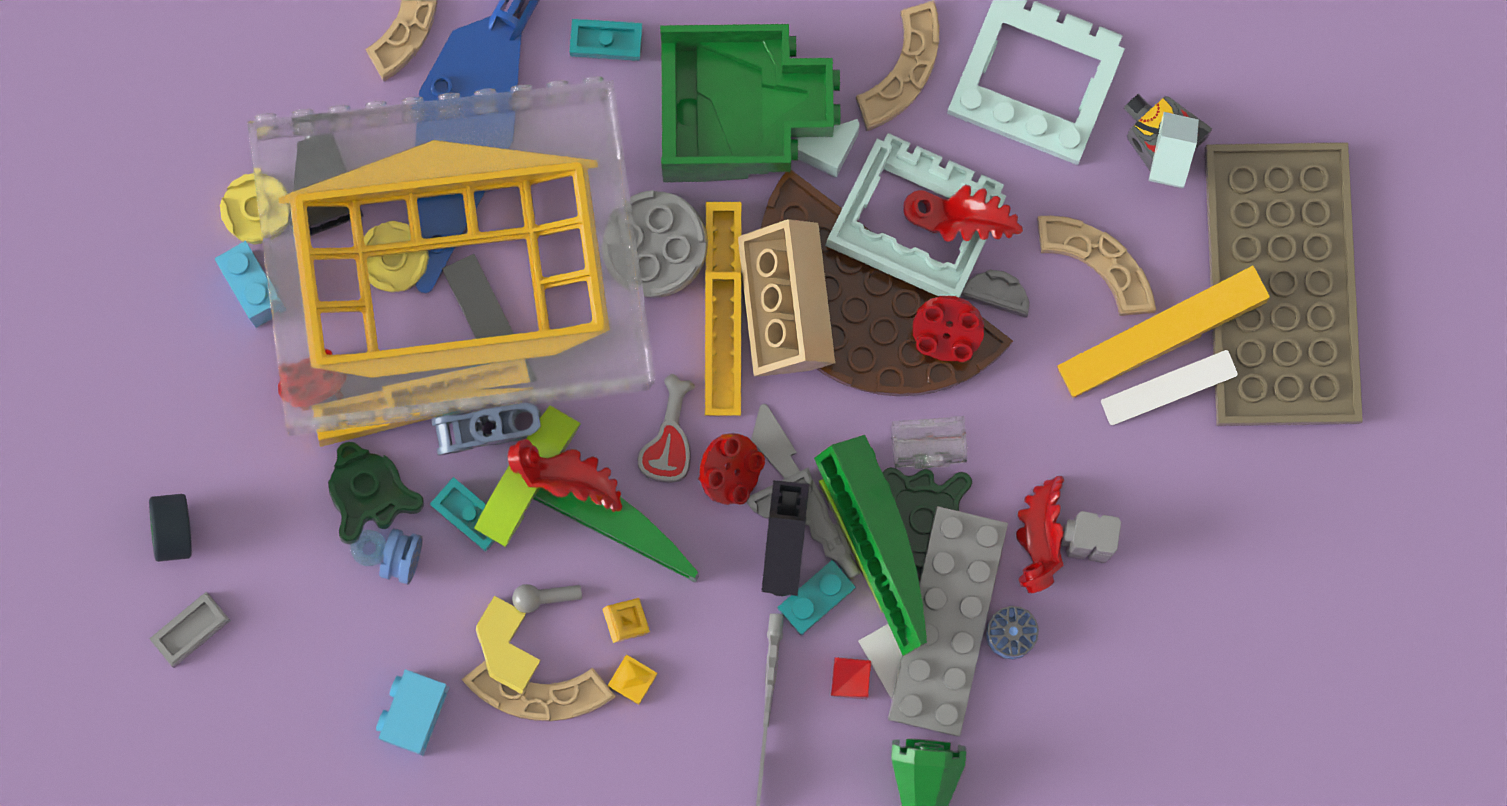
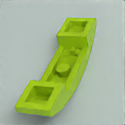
M549 405L540 417L541 428L533 435L527 436L526 439L538 449L540 457L550 458L566 450L581 423ZM508 466L474 529L506 547L525 517L524 513L540 487H528L522 476L513 473L510 466Z

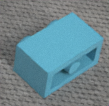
M246 241L214 258L249 320L256 328L287 310Z
M405 669L403 676L397 675L392 684L389 696L394 697L389 711L383 710L376 726V730L380 732L378 739L424 756L450 687Z

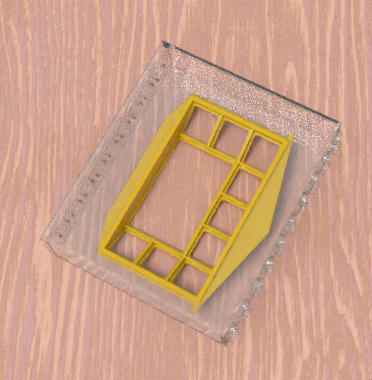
M596 76L583 79V84L568 85V81L560 80L547 83V88L532 89V85L525 84L511 87V92L496 93V89H481L474 92L475 96L460 97L459 93H445L439 95L438 100L424 101L423 97H409L401 100L402 104L387 106L386 101H373L366 103L365 108L351 110L349 105H337L328 108L329 112L314 114L312 109L293 111L290 117L277 118V114L266 113L255 116L254 121H247L288 436L442 417L460 413H474L484 409L519 403L537 405L647 391L652 387L655 382V374L613 80L604 81V77ZM572 176L578 215L574 218L537 225L534 217L531 185ZM518 187L520 190L524 226L480 232L478 229L474 193L477 191ZM462 194L468 232L461 235L422 238L417 200L425 197ZM404 200L407 205L411 239L402 242L365 245L360 206ZM307 207H348L353 247L313 248L311 245ZM580 229L585 268L570 273L543 277L538 238ZM519 239L526 240L538 331L382 351L378 349L367 259L369 257ZM354 259L356 261L361 298L348 301H320L317 293L314 260ZM587 281L592 321L590 323L551 330L549 327L545 290ZM361 312L364 320L367 352L327 355L324 347L321 313Z

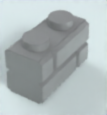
M1081 511L1074 520L1068 519L1067 524H1064L1061 546L1066 547L1068 557L1084 560L1087 556L1089 561L1106 563L1118 548L1121 527L1120 518L1102 515L1101 518H1098L1096 513Z

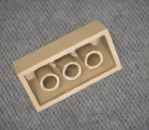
M787 219L739 236L738 244L754 376L760 377L811 371L834 364L835 355L819 224Z

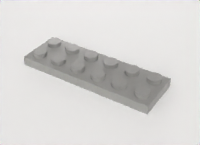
M939 506L936 507L919 580L927 643L910 654L902 655L888 720L960 737L1008 523Z

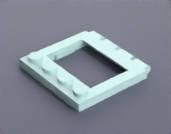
M993 0L947 114L1078 165L1125 48L1119 46L1123 35L1100 26L1096 37L1092 36L1089 33L1093 23L1068 13L1063 24L1057 22L1060 10L1034 1L1031 10L1028 11L1024 9L1027 0ZM1003 23L1101 60L1095 77H1091L1078 110L1080 111L1079 117L1075 123L978 85L982 73H986L998 43L996 39Z
M888 133L884 141L876 140L825 246L934 295L957 296L960 298L986 240L980 239L977 231H975L971 240H963L959 248L961 252L954 265L949 262L943 264L929 257V253L916 247L909 249L898 244L896 238L887 234L871 232L865 229L862 223L857 221L863 209L867 207L881 177L879 176L883 169L947 198L952 197L964 185L971 186V196L984 188L987 190L986 203L994 196L1000 197L1001 201L998 208L1003 206L1006 195L1001 194L1004 184L982 174L978 183L972 181L975 171L950 160L945 168L940 167L939 165L943 157L919 146H916L913 154L907 152L911 144L910 142Z

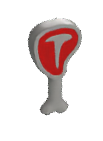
M670 374L664 380L669 391L665 419L660 426L657 437L647 443L641 449L638 456V467L642 474L652 480L666 483L681 481L686 477L690 468V446L685 433L680 427L679 417L683 397L687 392L695 388V385L690 380L680 381L675 374Z

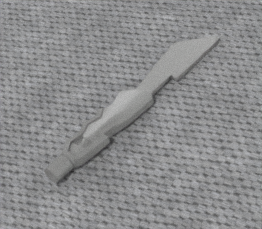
M766 404L760 405L751 441L784 478L800 472L791 457L797 453L769 407ZM813 481L811 496L807 503L805 525L809 526L812 539L823 544L825 556L837 561L846 576L851 580L858 576L861 571L852 558L851 549L839 524L836 523L834 525L829 518L827 505Z
M775 613L770 614L767 632L769 647L765 672L764 731L756 806H760L767 728L769 727L772 697L778 670L779 644L783 638L784 615Z

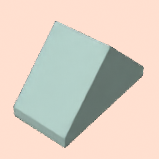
M1168 112L1163 113L1148 181L1184 188L1197 144L1198 119Z
M858 119L834 126L833 137L795 138L798 139V160L836 178L858 137L860 127Z

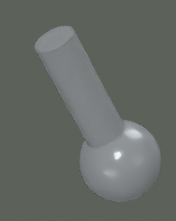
M524 584L516 588L512 596V602L518 611L531 613L537 610L540 604L582 599L580 585L538 590L533 585Z

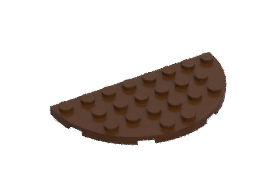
M793 170L783 174L769 198L760 229L787 219L819 224L835 363L818 368V371L843 385L863 392L898 397L918 396L945 390L971 379L995 362L1013 343L1012 339L983 318L984 338L979 348L968 361H941L921 354L916 348V341L913 337V319L918 308L928 300L939 296L825 246L842 208Z

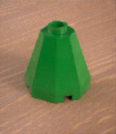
M913 738L906 739V746L900 747L899 739L892 740L891 759L902 806H948L966 765V746L958 745V750L952 751L950 750V742Z

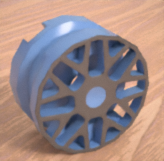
M395 528L391 530L383 552L384 560L380 565L379 573L381 578L390 580L391 577L398 578L400 583L407 585L411 583L421 553V535L412 534L407 536L404 535L402 530Z
M1008 606L1000 609L992 616L986 628V639L988 646L994 653L1005 659L1013 660L1021 658L1031 651L1038 640L1039 628L1036 619L1029 611L1022 607Z

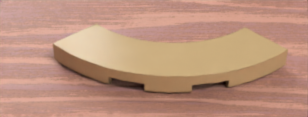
M401 0L397 18L394 19L389 29L379 40L365 49L383 82L404 68L424 44L434 21L437 0Z
M934 0L901 10L904 41L896 66L878 85L862 94L856 95V101L867 131L877 128L901 114L913 103L926 85L935 64L939 44V20Z
M1038 216L1037 223L1041 253L1070 256L1095 270L1110 288L1118 307L1119 316L1155 313L1154 296L1144 271L1118 240L1105 231L1102 232L1077 219L1061 216Z
M486 660L461 679L472 692L492 707L509 715L534 721H558L579 717L604 706L616 697L593 668L576 678L552 684L529 682L522 694L491 678L486 666Z

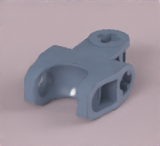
M519 403L484 409L474 413H460L431 419L432 426L436 427L439 444L437 454H453L481 446L524 440L527 436L533 435L541 428L540 409L529 403ZM528 412L533 416L531 427L524 431L516 429V416L519 413ZM487 421L494 424V429L491 430L492 433L486 434L482 430ZM449 424L453 425L456 442L454 445L452 444Z

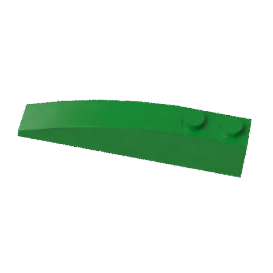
M862 435L829 446L817 455L814 460L902 655L905 656L927 643L924 608L918 574L907 532L891 493L890 485L881 471L875 452L870 446L866 435Z
M540 487L533 500L695 583L699 577L698 571L674 543L646 516L622 497H620L622 510L619 512H613L611 508L606 509L603 503L602 505L595 504L590 496H588L586 501L579 500L572 492H569L566 497H556Z

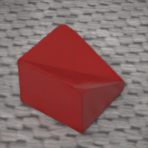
M835 657L831 696L868 699L871 661Z

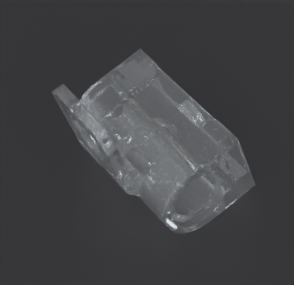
M964 416L892 421L890 428L894 468L913 467L914 469L950 467L951 464L967 463Z

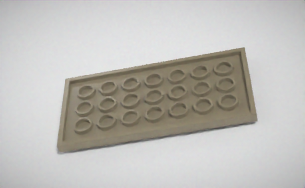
M1348 143L1207 144L1204 149L1210 287L1254 266L1270 296L1266 304L1212 329L1213 355L1228 350L1238 373L1236 377L1215 385L1216 426L1362 423Z

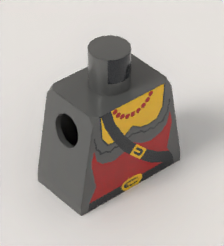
M1137 94L1124 107L1127 113L1136 121L1127 134L1128 141L1149 171L1151 170L1164 112L1199 120L1195 150L1208 138L1212 131L1209 125L1167 96L1163 97L1152 107L1140 94Z

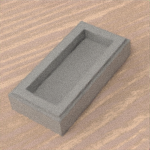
M205 592L149 639L172 667H176L231 620L213 598Z

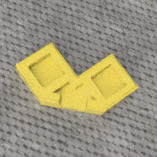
M494 596L476 625L477 636L483 649L489 676L522 694L539 666L540 659L510 644L526 613L518 611L513 605Z

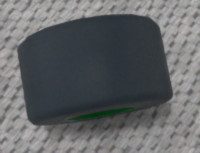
M172 494L150 497L149 513L155 560L161 562L191 558V530L186 495Z

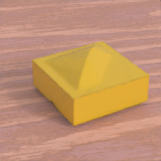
M639 598L608 605L603 608L613 643L644 636L650 632Z
M626 654L607 686L640 705L658 673Z

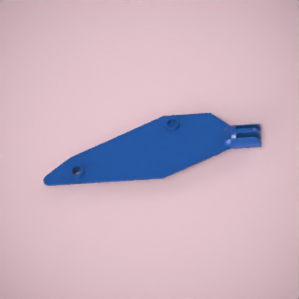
M499 0L491 16L452 30L419 90L415 147L431 141H441L509 150L514 136L521 36L539 0H530L520 19L516 17L526 0H513L507 12L504 9L509 0ZM486 190L474 193L476 208ZM462 194L425 197L417 200L421 235L424 239L463 234L467 223ZM455 247L428 250L429 261L426 272L416 283V288L419 292L429 293L432 291L442 273V268L447 264Z

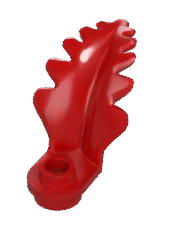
M964 185L949 199H942L927 191L918 190L909 194L903 205L904 215L909 222L929 232L940 233L946 242L953 241L958 232L961 233L965 241L971 240L975 231L979 233L982 240L988 239L989 232L992 233L994 239H1001L1003 233L1006 238H1011L1013 234L1018 235L1023 232V227L1017 222L1018 216L1016 214L1009 216L1011 210L1009 205L1005 204L998 208L1001 201L1000 197L994 196L986 203L987 190L984 188L971 196V186ZM919 202H922L925 205V213L919 211Z
M527 439L519 440L515 445L510 446L508 450L509 466L513 473L522 476L528 487H542L556 497H566L569 492H572L581 501H586L588 496H590L595 504L602 505L603 503L606 509L611 508L613 512L622 510L621 492L619 490L616 491L618 482L615 478L608 479L611 475V470L608 467L597 471L598 458L592 456L581 461V453L576 449L566 450L550 458H542L539 456L538 449Z
M1056 476L1052 480L1044 481V486H1035L1033 489L1035 495H1027L1024 498V502L1030 508L1018 511V518L1025 526L1016 531V538L1033 560L1032 564L1022 570L1023 575L1019 578L1020 585L1026 587L1028 593L1040 592L1050 587L1055 581L1052 575L1064 566L1060 553L1064 531L1062 525L1056 523L1061 510L1060 505L1056 503L1061 495L1060 489L1063 487V476Z

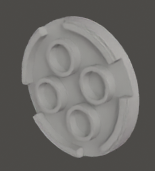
M645 191L627 198L610 215V220L604 232L601 251L609 274L620 286L642 297L660 298L681 291L696 278L706 259L708 237L701 216L687 201L667 192Z

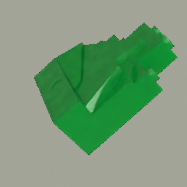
M789 24L660 25L662 71L661 166L663 182L748 179L750 174L791 172V161H798V139H791V137H833L834 126L841 124L840 104H833V91H840V69L833 70V58H790L796 57V36H789Z

